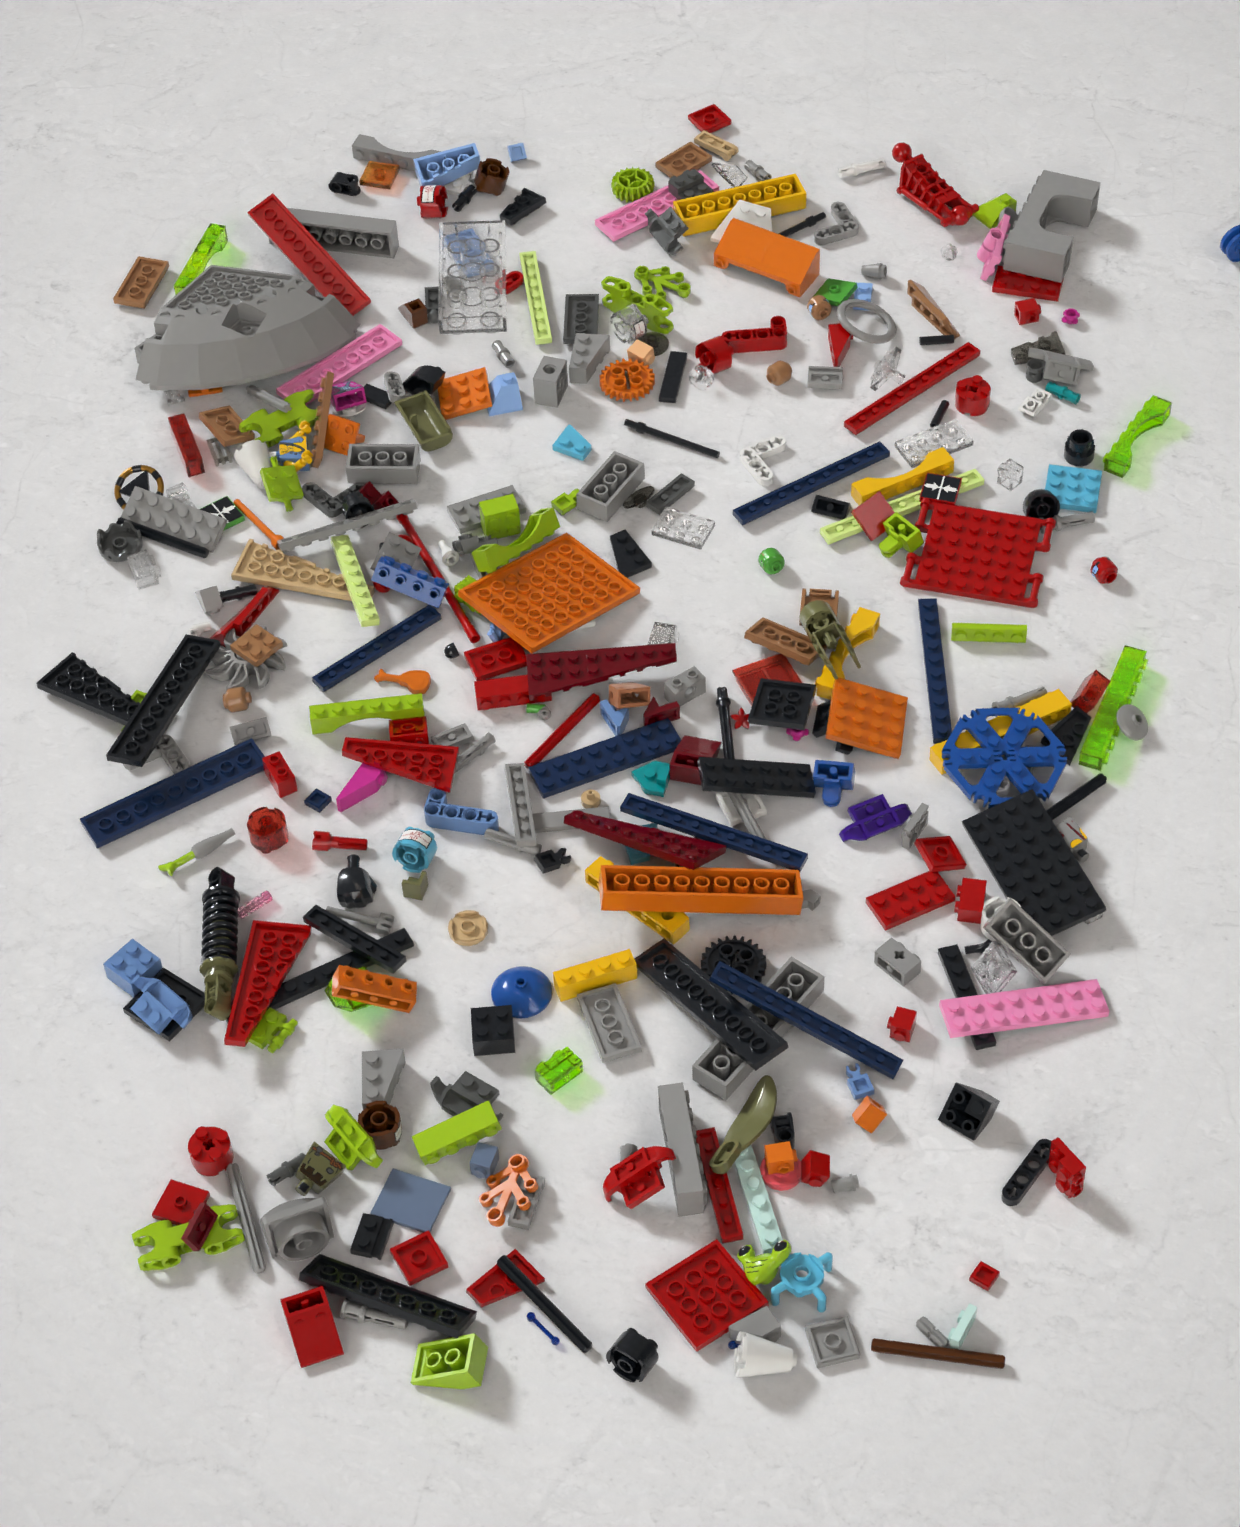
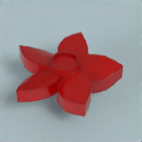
M741 707L738 715L733 714L730 717L736 721L734 724L735 729L741 727V725L749 729V714H745Z

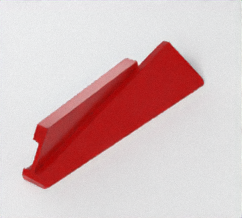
M269 586L262 587L243 609L209 639L220 640V645L225 647L224 638L233 628L235 629L236 636L241 637L280 592L279 589Z

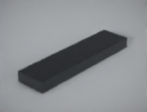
M670 352L659 394L660 402L676 403L687 361L686 352Z

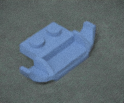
M139 974L133 978L131 982L143 994L130 1009L149 1027L160 1034L172 1019L183 1029L187 1027L192 1020L190 1005L159 979L147 978Z

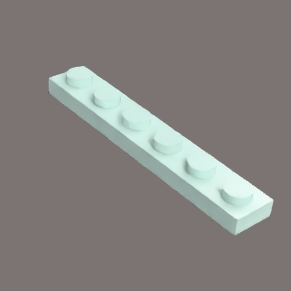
M750 1145L740 1153L734 1165L763 1254L772 1253L775 1244L783 1241L752 1145Z

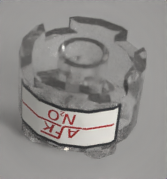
M636 304L628 305L613 313L610 317V323H614L616 329L614 333L622 343L628 342L629 344L644 336L647 332L646 324L649 323L646 315H642Z

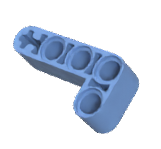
M436 788L430 790L424 806L425 822L429 827L484 835L488 828L499 831L498 815L495 811L447 804L445 791Z

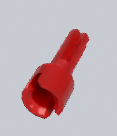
M314 831L312 850L328 851L331 848L367 850V839L332 836L330 832Z

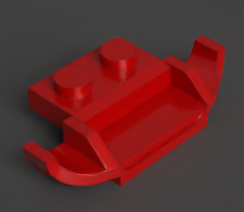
M661 1146L642 1147L610 1168L611 1172L603 1183L606 1201H612L611 1195L618 1191L622 1193L626 1206L633 1209L664 1189L665 1184L659 1169L662 1168L661 1162L676 1159L673 1149Z

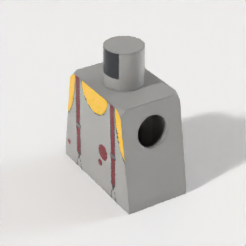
M1068 817L1057 824L1056 827L1075 858L1083 863L1089 857V853L1085 851L1088 839L1071 817Z

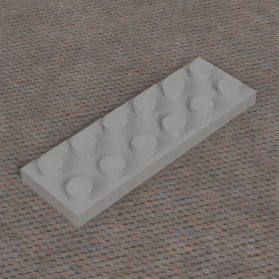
M137 486L134 487L121 515L124 519L205 547L212 553L227 524L225 518Z

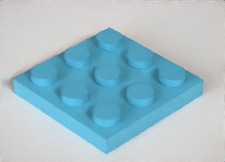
M1049 464L1045 490L1050 491L1056 496L1060 503V509L1083 512L1093 511V513H1096L1102 471Z

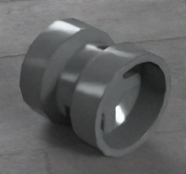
M1033 358L1027 362L1026 379L1029 382L1037 383L1042 380L1044 362L1042 360Z

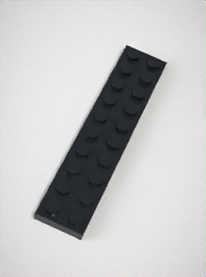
M187 634L184 636L106 754L107 761L143 767L220 648V640Z
M665 938L634 958L637 969L755 1071L789 1048L787 1041L724 988L709 981L710 976Z

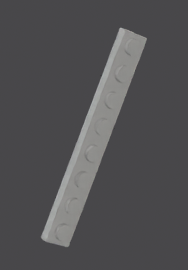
M413 499L278 540V547L281 551L288 552L294 550L299 545H311L312 541L327 540L329 536L334 534L336 536L343 535L347 530H360L363 528V525H376L380 523V520H392L397 517L396 515L402 513L403 515L411 514L414 512L413 510L418 509L417 504Z

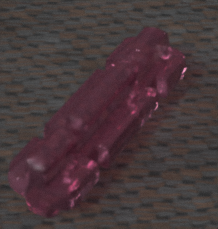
M264 891L260 894V897L256 896L245 903V906H240L238 908L239 917L243 919L248 916V913L251 914L264 906V903H269L272 901V895L268 891Z

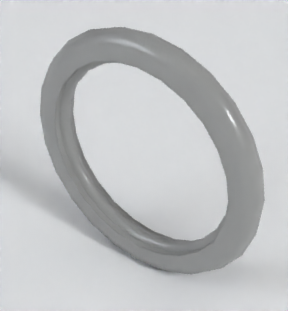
M849 299L842 302L837 308L839 323L854 337L875 344L889 342L895 337L896 325L894 320L878 305L865 300ZM859 307L874 312L887 324L888 332L884 335H871L858 330L847 320L845 316L846 309Z

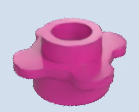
M1066 309L1063 312L1062 322L1077 324L1080 314L1075 309Z
M787 728L786 733L791 735L793 740L799 741L803 736L809 734V730Z

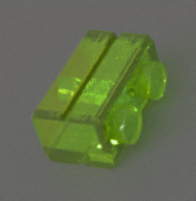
M565 1047L563 1050L555 1051L548 1061H542L537 1065L535 1079L552 1095L583 1072V1062L572 1050Z

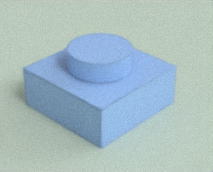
M523 143L507 146L511 162L527 158Z

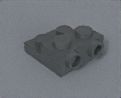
M695 169L685 170L682 175L678 177L673 176L668 181L669 192L678 200L714 192L704 182V176Z
M472 533L458 536L459 540L452 542L453 549L459 555L471 553L482 545L498 544L497 538H491V535L478 538V536H472Z

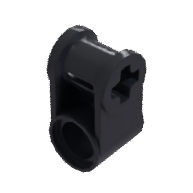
M337 172L328 184L329 189L334 193L356 196L361 192L358 186V176Z
M788 1112L787 1115L773 1116L770 1126L775 1143L790 1141L791 1148L794 1149L795 1132L791 1112Z

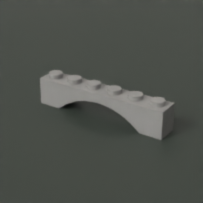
M359 134L352 144L353 158L415 171L413 159L441 152L436 150L422 152L396 151L383 146L374 137Z

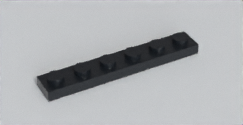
M315 905L303 916L304 923L392 974L406 962L405 955L318 905Z
M958 945L938 948V956L955 998L978 995ZM993 1033L971 1035L976 1050L996 1046V1039Z

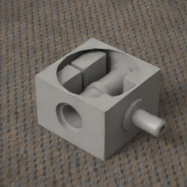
M543 356L533 377L535 404L558 408L568 387L567 360Z

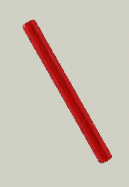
M592 693L524 761V766L528 768L538 764L600 702V697Z

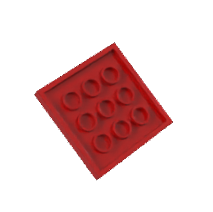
M717 1239L645 1283L647 1291L696 1352L729 1332V1326L765 1306H769V1301L747 1279L745 1272Z

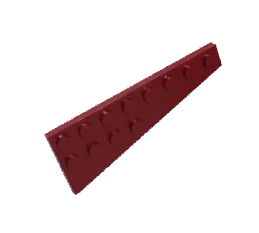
M675 643L526 654L529 700H534V697L541 695L551 696L552 692L560 690L566 692L575 686L584 687L607 681L609 677L616 675L622 677L627 672L635 670L641 672L646 667H659L677 662Z
M575 810L564 816V824L692 870L726 853V846L592 815L580 810Z

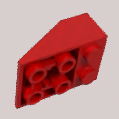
M323 1286L280 1299L301 1368L344 1354Z

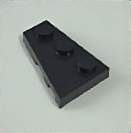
M523 188L522 194L514 198L515 202L509 204L499 215L500 220L513 225L544 205L546 198Z
M626 529L610 535V543L613 555L615 556L616 566L621 574L629 578L652 568V562Z
M1078 706L1051 729L1065 746V755L1059 756L1067 757L1066 762L1069 766L1092 718ZM1044 736L1040 743L1044 746H1049L1050 741Z

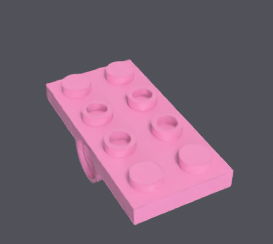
M1007 214L1003 215L997 228L990 229L977 252L978 259L984 262L980 277L984 281L988 279L989 275L992 276L994 274L995 265H999L1002 259L1000 254L1004 250L1003 243L1008 237L1006 233L1011 226L1009 223L1010 216Z

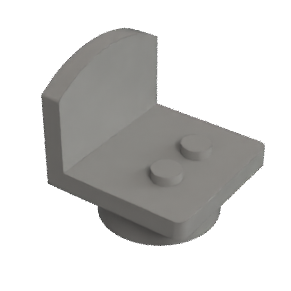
M324 1197L318 1199L302 1198L285 1202L271 1209L260 1219L272 1258L281 1256L289 1261L304 1260L321 1252L328 1245L329 1240L334 1238L328 1205Z

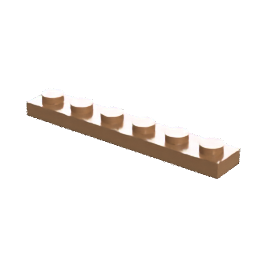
M328 371L325 378L322 377L320 382L322 392L320 391L318 397L320 406L317 407L316 416H318V420H316L314 425L316 435L312 439L314 449L311 450L313 454L311 467L319 468L323 458L334 373Z

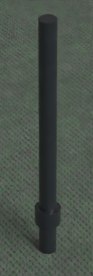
M822 212L816 216H810L805 221L778 234L787 237L808 226L812 227L816 225V222L826 218V214Z
M626 419L624 422L625 426L636 429L639 433L643 434L645 432L718 458L720 455L719 451L648 427L640 421L637 423Z

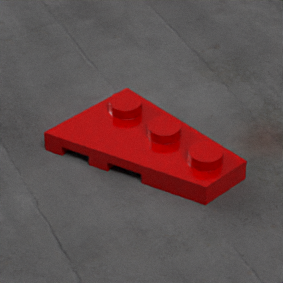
M516 1249L507 1255L535 1285L545 1282V1278ZM497 1264L466 1289V1293L481 1308L522 1291Z

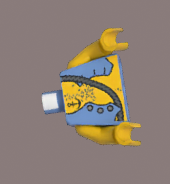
M304 420L299 425L301 430H298L289 439L279 442V451L269 452L270 458L276 456L281 466L294 465L296 472L310 471L309 464L312 463L313 454L308 450L307 437L305 433L309 434L311 432V427Z

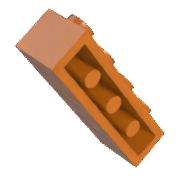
M339 965L333 975L332 996L406 1013H410L416 1003L417 982Z

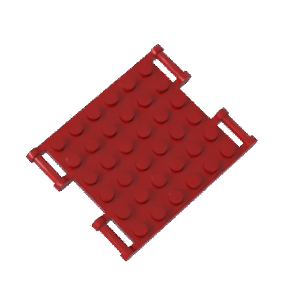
M928 498L921 500V510L915 527L920 532L927 533L921 556H917L913 552L907 554L905 572L900 580L901 586L1029 608L1037 607L1038 592L1044 576L1040 573L1030 574L1035 551H1050V539L1052 531L1056 526L1055 519H1040L933 502ZM928 510H933L930 524L927 525L925 524ZM1044 525L1046 526L1043 541L1040 543L1037 541L1040 533V528H1043ZM914 564H917L919 567L916 579L914 580L910 577ZM1028 583H1033L1030 597L1025 598Z

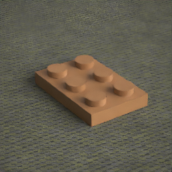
M689 142L655 162V167L670 178L673 176L678 177L685 170H698L710 163L712 155L694 143Z
M230 405L199 412V419L224 447L251 441L255 438L252 430L241 433L239 424L243 420Z

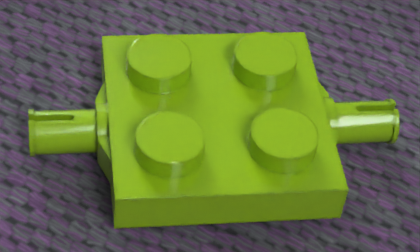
M273 456L270 458L272 467L261 468L260 470L269 502H283L286 511L290 512L293 510L291 501L302 499L304 494L295 466H280L277 457Z

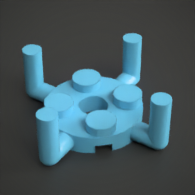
M827 1252L817 1258L811 1254H790L781 1264V1282L771 1289V1304L773 1306L779 1305L780 1293L784 1290L799 1298L813 1293L817 1298V1310L821 1313L825 1312L826 1295L820 1287L824 1282V1270L826 1272L832 1270L833 1255ZM803 1270L808 1275L806 1277H799L796 1275V1272Z

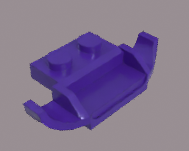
M881 794L849 807L847 811L854 823L845 827L839 835L843 842L847 840L865 841L898 826L901 827L908 817L912 815V812L906 803L890 808L884 795Z

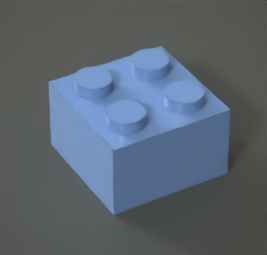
M134 939L126 943L103 964L107 978L133 998L141 991L131 982L137 974L153 978L163 968L161 959Z

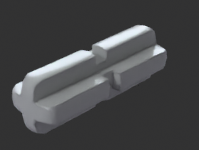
M923 1316L916 1322V1327L926 1337H930L929 1340L937 1347L946 1348L949 1345L948 1338L938 1329L935 1330L936 1327L926 1317Z

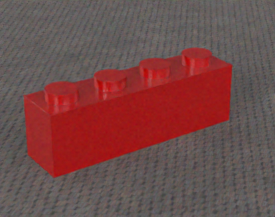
M528 674L474 681L478 710L552 701V695L547 697L546 695L534 697V700H529Z

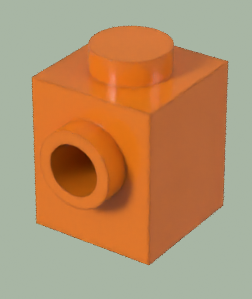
M790 1141L765 1145L764 1157L768 1175L776 1173L785 1174L789 1171H794V1162H797L796 1150L791 1148Z

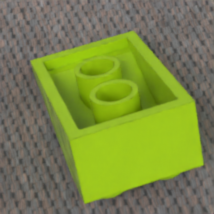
M475 1333L462 1335L458 1338L452 1337L420 1343L417 1347L410 1383L412 1385L452 1389L479 1387L482 1385L488 1346Z

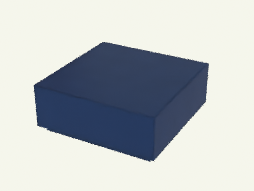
M316 788L304 800V803L320 813L332 801V798Z

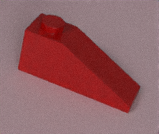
M840 323L828 324V340L833 367H840L850 348V340H853V335L848 333Z

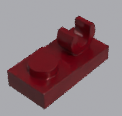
M200 1203L198 1208L194 1210V1216L188 1221L189 1224L181 1237L193 1251L201 1250L218 1217L206 1203Z

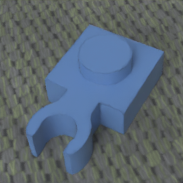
M855 1063L856 1071H851L846 1066V1074L849 1077L847 1085L854 1100L874 1095V1087L867 1073L860 1074L859 1064Z

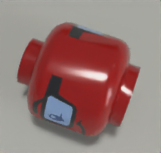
M1100 557L1093 561L1090 571L1099 583L1109 584L1116 579L1118 568L1108 557Z

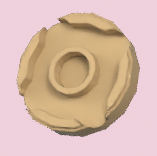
M465 910L455 914L453 919L451 918L448 932L450 938L455 943L461 946H472L480 943L487 936L488 923L486 918L480 915L479 912Z

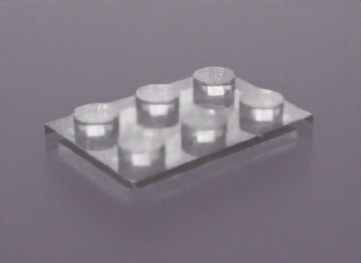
M665 507L651 532L653 536L701 550L715 527V521Z

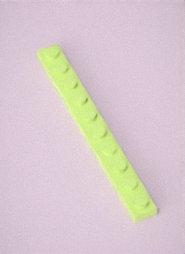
M976 469L954 476L962 478L959 494L984 485V478ZM922 489L888 503L893 511L901 516L921 509V502L919 501ZM854 516L820 528V534L828 545L863 532Z

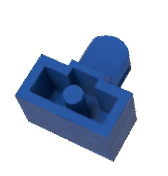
M815 760L814 786L823 788L822 800L824 804L829 807H835L840 803L842 789L853 790L855 780L854 763Z

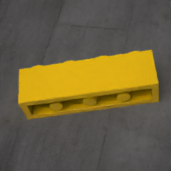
M627 949L553 972L554 988L560 1002L569 1000L583 992L637 979V964L631 950Z

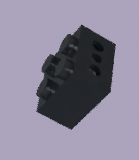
M512 1005L471 1008L474 1056L515 1053Z

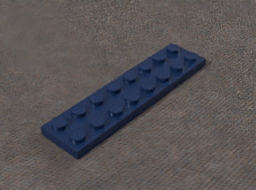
M669 718L530 766L528 770L544 799L673 753L681 738Z

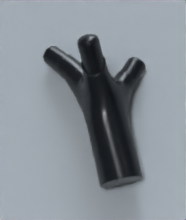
M988 939L981 944L964 946L965 954L982 953L989 958L991 954L985 949L995 944V942Z

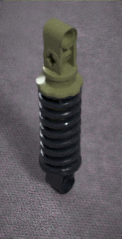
M215 867L208 877L209 888L202 894V958L199 971L203 975L205 983L204 1011L220 1021H224L231 1013V985L233 984V978L238 973L237 918L239 917L240 894L234 889L235 877L220 867Z

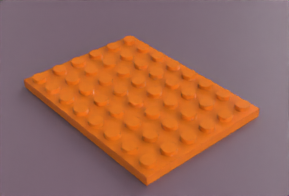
M567 532L458 590L460 598L531 654L640 594L639 586Z

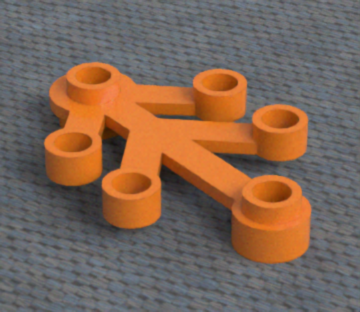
M515 1154L510 1157L508 1167L495 1175H490L486 1183L492 1190L479 1196L482 1206L489 1207L493 1204V1198L502 1194L497 1207L491 1208L486 1215L492 1226L500 1227L504 1224L506 1218L504 1211L512 1193L517 1199V1205L520 1210L525 1211L531 1207L529 1198L524 1196L516 1182L520 1175L524 1180V1187L529 1193L535 1192L538 1189V1184L527 1171L529 1167L527 1157L521 1154ZM509 1176L508 1180L501 1184L500 1180Z

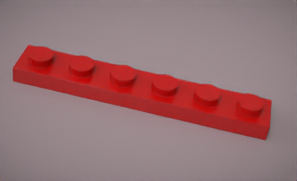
M715 1127L697 1130L696 1144H699V1157L702 1161L703 1172L722 1244L743 1240V1231L727 1173H714L709 1165L711 1158L720 1147Z

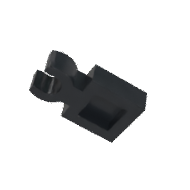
M566 848L559 849L557 853H554L551 849L535 854L534 861L544 874L559 869L561 864L570 863L571 855L564 856Z

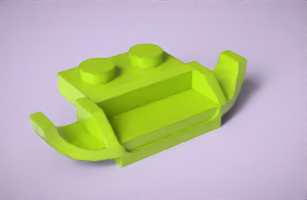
M332 1105L326 1112L325 1118L334 1129L324 1143L346 1165L348 1170H354L360 1160L374 1168H378L383 1159L376 1152L373 1138L348 1112V1109Z

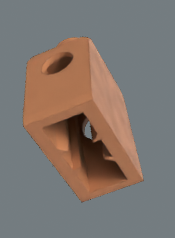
M634 682L609 684V703L618 709L648 706L650 703V687Z

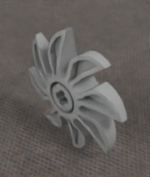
M260 626L267 631V627ZM233 628L224 638L226 650L218 649L211 660L217 666L206 670V674L218 681L231 680L226 689L246 687L250 683L249 676L255 674L259 689H261L270 679L267 667L285 671V662L282 655L275 652L261 665L255 667L231 651L230 645L237 640L236 632ZM277 637L278 639H280V640L283 642V647H282V648L287 647L286 641H284L283 639Z

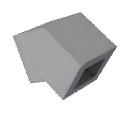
M811 889L803 891L802 909L809 908L813 911L820 904L821 896Z

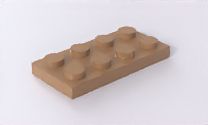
M138 256L113 298L114 303L145 309L168 270L169 262Z
M764 617L745 632V639L762 645L771 651L783 654L785 657L797 660L801 664L809 666L819 657L808 636ZM826 644L822 645L824 651L827 649Z

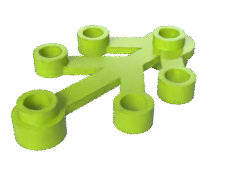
M639 266L634 272V277L642 283V294L644 296L652 294V287L648 284V280L654 283L656 295L666 300V292L663 291L662 286L678 292V295L682 298L688 297L691 293L690 284L681 283L684 281V274L682 272L670 274V268L667 266L649 270L646 266ZM674 280L675 282L680 283V284H679V285H676V284L671 283V282H669V281Z

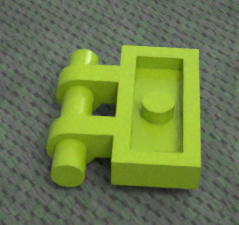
M270 1007L263 1015L248 1042L261 1049H264L269 1044L268 1051L274 1053L283 1046V1041L287 1036L293 1034L298 1022L292 1018L286 1023L287 1016Z

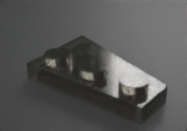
M1057 331L1052 332L1051 336L1039 337L1038 341L1033 343L1027 342L1011 348V356L1015 365L1025 364L1030 359H1033L1028 357V350L1031 347L1065 355V350Z

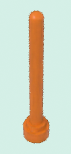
M235 499V506L271 540V545L276 550H280L277 541L284 539V537L275 535L239 499Z

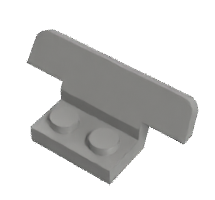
M1032 347L1028 350V357L1046 362L1042 379L1077 386L1080 369L1093 371L1094 368L1093 363L1087 359Z

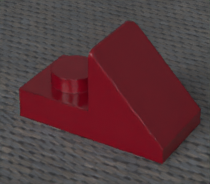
M655 697L652 698L643 714L644 726L669 718L670 722L680 719V706L677 701L659 706Z

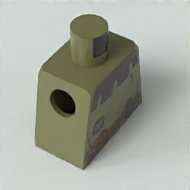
M314 1141L295 1175L300 1180L295 1190L302 1196H306L311 1189L320 1194L342 1175L346 1165Z

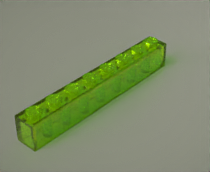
M1124 646L1080 751L1079 765L1101 771L1103 764L1107 765L1110 757L1108 752L1109 750L1113 751L1116 742L1114 738L1120 734V728L1117 724V711L1123 705L1132 704L1131 696L1135 697L1138 688L1136 684L1141 683L1143 677L1142 670H1146L1148 665V659H1146L1147 651Z

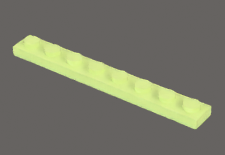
M536 251L521 252L519 257L535 344L552 343Z
M332 536L331 545L361 627L380 625L378 613L349 536Z

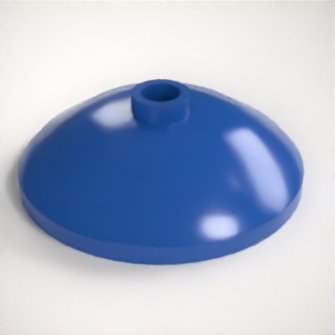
M519 966L504 971L495 979L491 989V997L494 1006L512 1005L513 1018H529L539 1014L548 1006L552 998V986L548 977L540 970Z

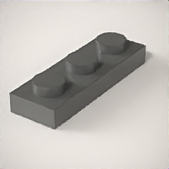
M681 473L646 502V507L660 515L695 486V481Z

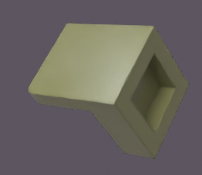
M422 871L419 879L409 877L408 880L403 879L401 883L403 897L423 900L428 887L426 871Z

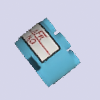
M407 827L393 848L392 855L395 862L398 860L403 865L402 868L412 873H420L421 870L427 869L437 851L434 834L430 831Z

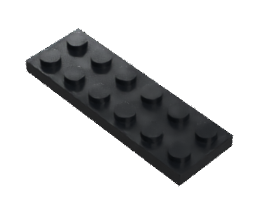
M699 757L697 761L702 791L814 798L816 794L810 764Z

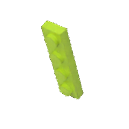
M952 623L951 641L1026 643L1027 625Z

